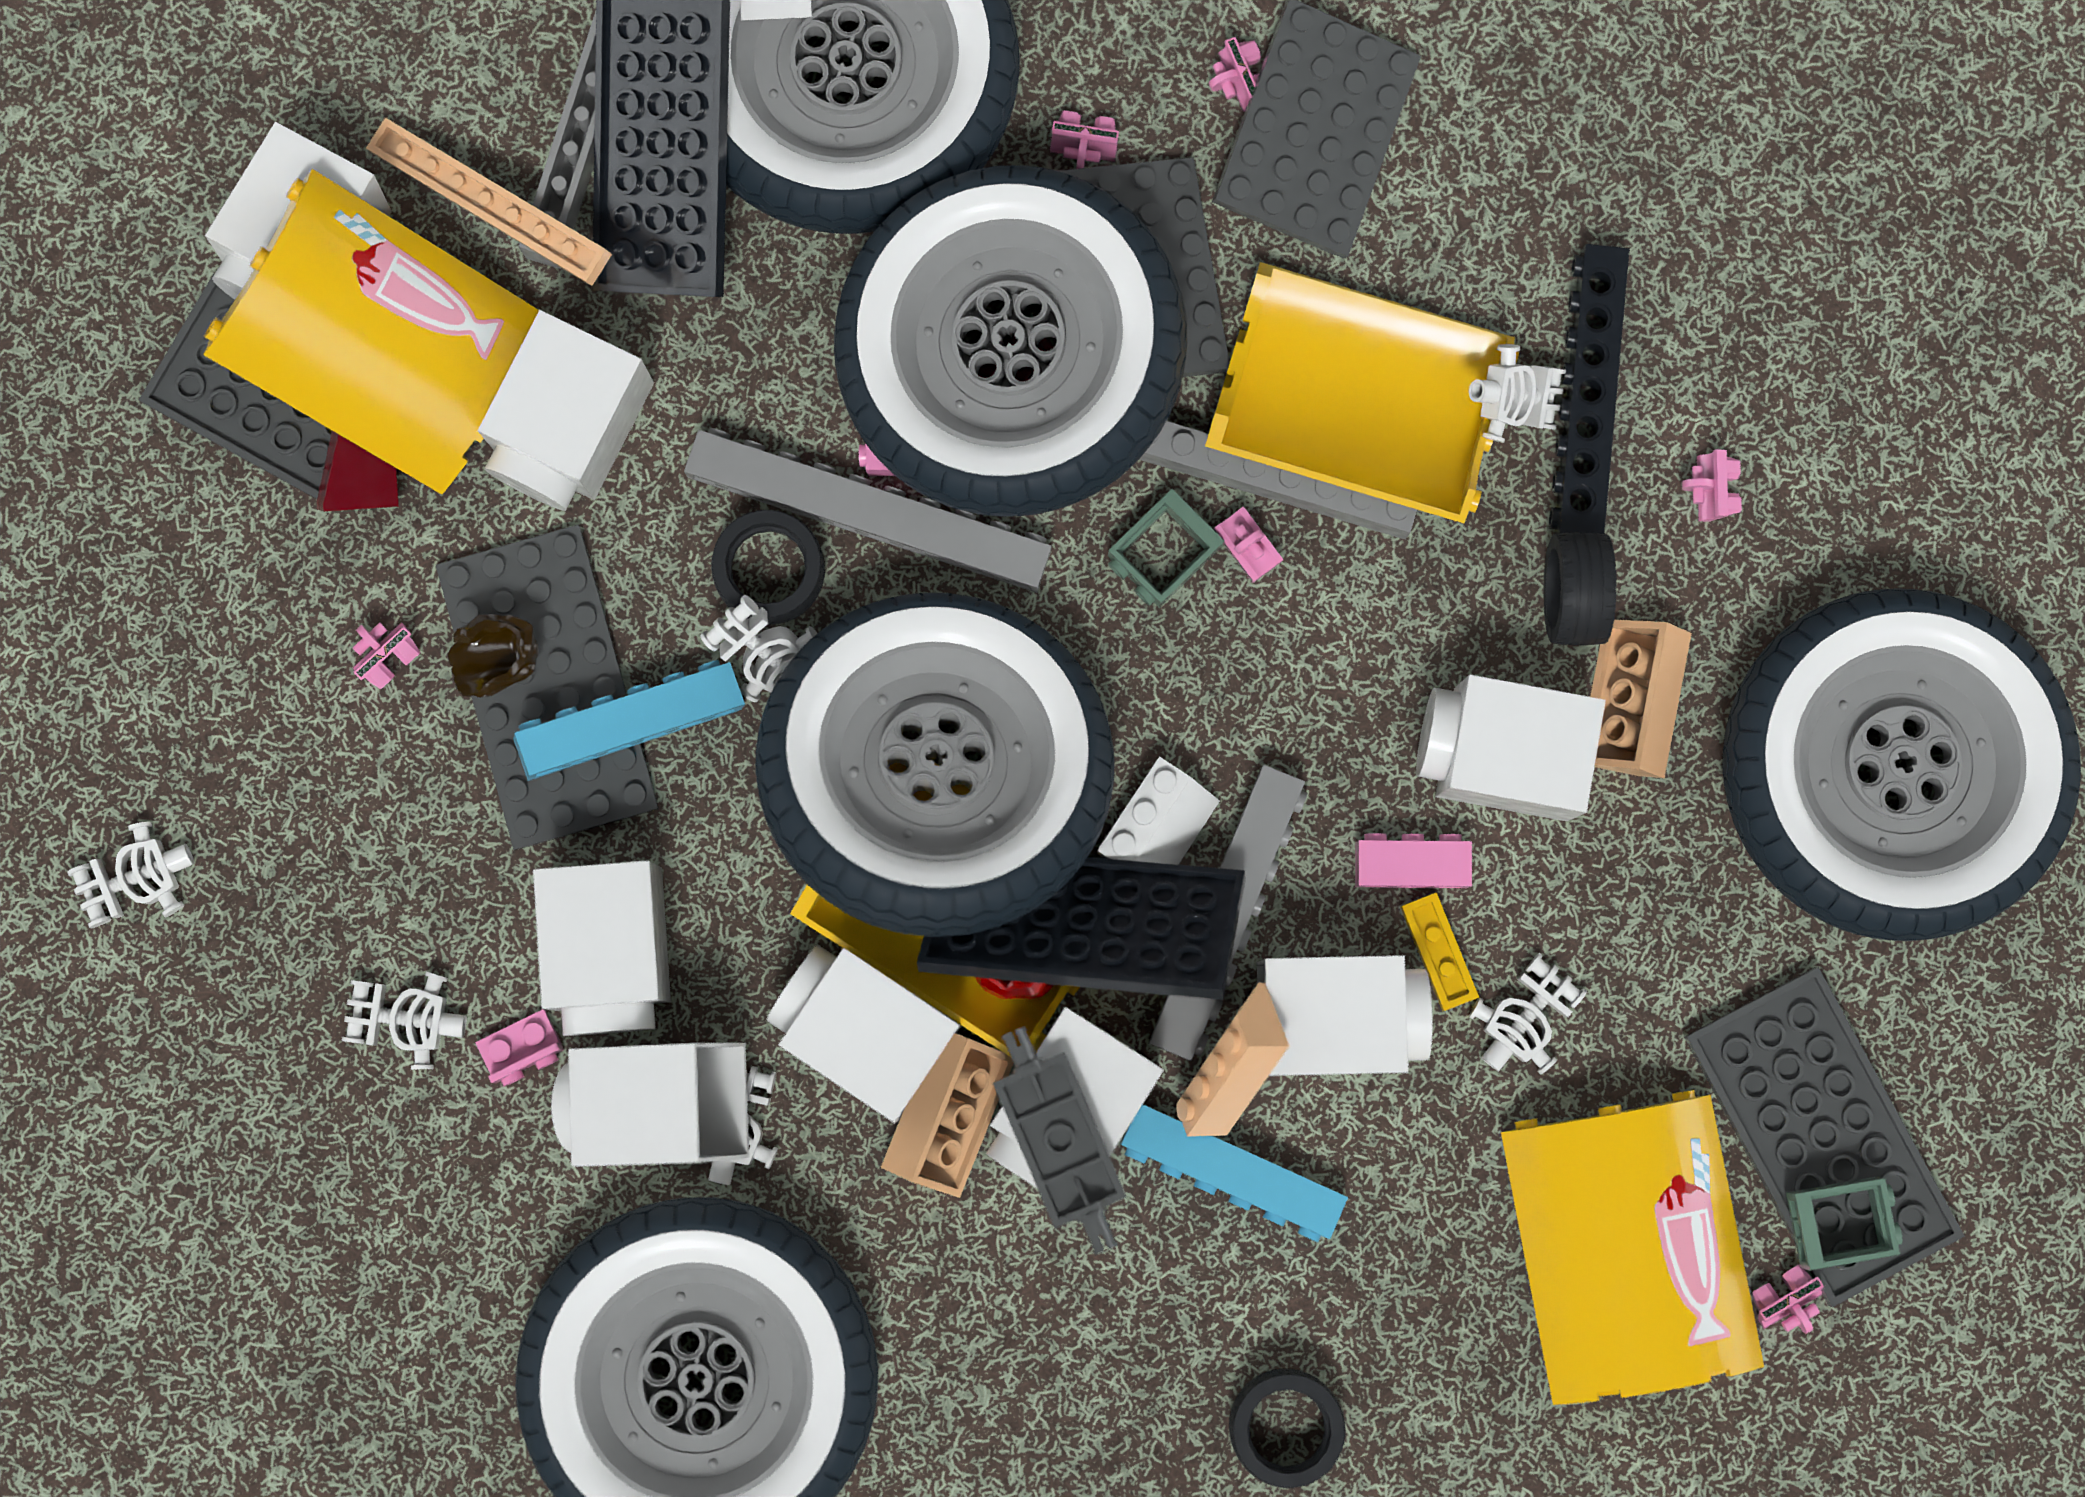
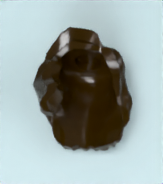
M484 614L478 615L468 624L455 630L453 642L457 643L447 653L449 664L452 666L451 671L452 675H454L455 687L459 694L464 697L476 696L483 698L493 696L503 689L527 679L535 670L539 649L538 642L534 636L533 626L527 621L512 615Z

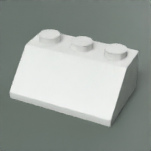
M1159 757L1096 854L1106 859L1178 865L1220 801L1193 778Z

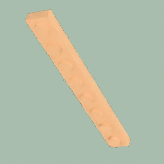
M387 118L383 120L366 147L372 154L591 286L612 255L603 247Z

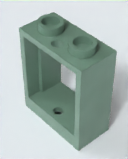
M1171 489L1108 550V557L1111 559L1108 565L1121 579L1124 580L1128 576L1138 586L1134 591L1148 606L1154 602L1160 608L1222 548L1224 540ZM1167 512L1204 550L1160 592L1123 553Z
M1871 1177L1786 1192L1800 1268L1815 1270L1900 1255L1898 1245H1901L1903 1241L1902 1232L1899 1224L1893 1221L1891 1207L1895 1206V1197L1891 1185L1886 1184L1885 1178ZM1868 1190L1878 1245L1822 1254L1812 1200Z

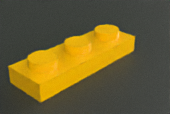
M1437 892L1401 906V911L1427 971L1442 1012L1479 998Z

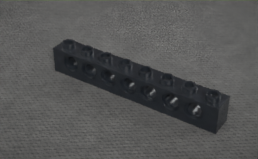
M1585 244L1580 254L1573 257L1571 275L1572 277H1577L1576 291L1571 290L1568 312L1574 313L1573 327H1567L1565 336V348L1571 349L1570 363L1565 362L1563 366L1566 373L1562 374V384L1568 385L1567 398H1561V406L1558 413V419L1564 421L1563 435L1558 434L1555 446V456L1561 457L1560 471L1554 472L1552 480V493H1558L1557 507H1551L1549 515V529H1554V534L1567 532L1605 534L1630 248ZM1598 279L1602 281L1606 292H1594L1590 288L1589 280ZM1586 316H1598L1602 321L1603 327L1601 329L1591 328L1586 322ZM1590 350L1595 352L1599 357V365H1589L1583 359V351ZM1587 386L1592 388L1596 394V401L1589 402L1584 400L1579 392L1580 387ZM1579 422L1589 424L1593 430V436L1591 438L1580 436L1576 430V424ZM1581 458L1587 461L1590 467L1589 474L1578 473L1573 467V460ZM1578 494L1582 496L1586 501V510L1578 511L1574 509L1570 504V495Z

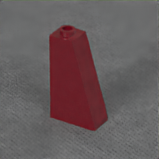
M332 431L316 502L317 510L326 512L399 507L396 468Z

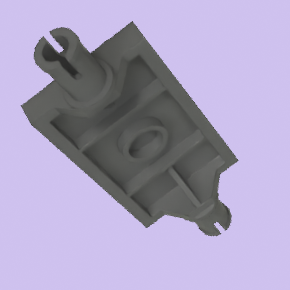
M1024 1026L1015 1030L1021 1043L1020 1047L1017 1046L1012 1032L1002 1036L1016 1069L1013 1070L1014 1074L994 1082L993 1085L1054 1228L1077 1220L1078 1223L1082 1222L1094 1249L1093 1252L1096 1255L1105 1251L1099 1235H1103L1108 1249L1118 1245L1103 1212L1107 1211L1106 1206L1127 1196L1065 1052L1045 1061L1042 1058L1038 1059Z

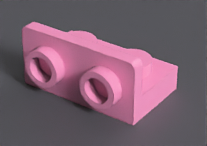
M545 1009L475 1042L490 1073L488 1076L490 1082L498 1083L501 1081L504 1087L524 1078L522 1070L534 1064L540 1070L559 1060L556 1054L564 1050Z

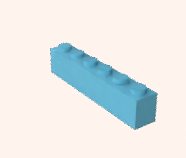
M719 660L711 661L699 666L698 673L686 677L684 672L674 673L662 679L664 684L649 688L648 683L628 689V696L616 700L613 699L612 695L604 696L592 701L591 708L578 712L576 707H571L557 712L555 720L542 724L540 719H535L519 725L520 731L514 733L513 740L527 780L530 781L742 710L745 702L731 663L728 662L720 665Z
M1143 1104L1126 1129L1120 1143L1122 1146L1127 1147L1124 1155L1144 1164L1148 1157L1162 1163L1159 1171L1179 1180L1182 1173L1196 1179L1195 1187L1212 1195L1215 1194L1217 1189L1231 1194L1228 1202L1248 1211L1253 1204L1266 1210L1263 1218L1283 1227L1286 1220L1300 1226L1298 1234L1316 1242H1319L1321 1236L1328 1239L1331 1238L1348 1197L1214 1136H1187L1181 1121Z

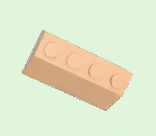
M1614 620L1608 642L1600 644L1590 696L1606 700L1594 767L1635 776L1665 778L1692 633L1668 622Z
M1265 983L1257 984L1177 1102V1116L1182 1121L1187 1136L1228 1135L1288 1049L1289 1043Z
M954 1033L904 1108L881 1168L913 1183L960 1198L999 1101L993 1083L1009 1076L1014 1064L1013 1059L1000 1050Z

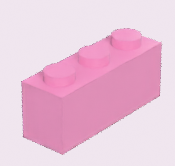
M1364 834V840L1355 842V887H1472V841H1462V835L1441 834L1439 835V841H1424V834H1402V841L1387 840V834Z

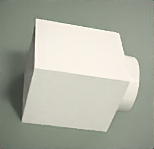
M275 122L205 235L222 261L212 280L233 299L237 298L254 271L250 267L253 257L260 247L267 248L291 201L286 198L288 190L297 178L304 180L311 169H314L390 216L392 211L375 175Z
M539 310L478 429L480 435L494 450L485 467V471L519 492L559 510L566 511L575 492L595 500L654 385L642 359Z
M1474 675L1467 676L1454 688V691L1433 688L1426 707L1420 735L1416 765L1417 777L1438 780L1435 795L1438 798L1562 821L1572 820L1587 813L1606 700Z
M651 861L533 870L542 1009L562 1011L563 1036L655 1029L654 1004L671 1002L662 868Z
M817 945L800 965L767 1018L769 1023L786 1033L779 1046L894 1123L900 1120L904 1108L954 1033H958L961 1029L960 1025L845 948L836 957L820 945Z
M1405 956L1263 959L1257 962V984H1266L1289 1043L1288 1049L1269 1076L1408 1073V1061L1429 1060L1432 1045V1003L1429 978L1426 969H1405Z
M1065 1007L1037 1051L1036 1056L1038 1059L1042 1058L1045 1061L1065 1052L1110 1156L1164 1070ZM1002 1106L990 1125L998 1130L999 1134L986 1154L1037 1188Z
M693 1043L568 1049L569 1062L559 1071L553 1087L552 1120L559 1142L565 1150L571 1153V1167L698 1163L749 1158L746 1043Z

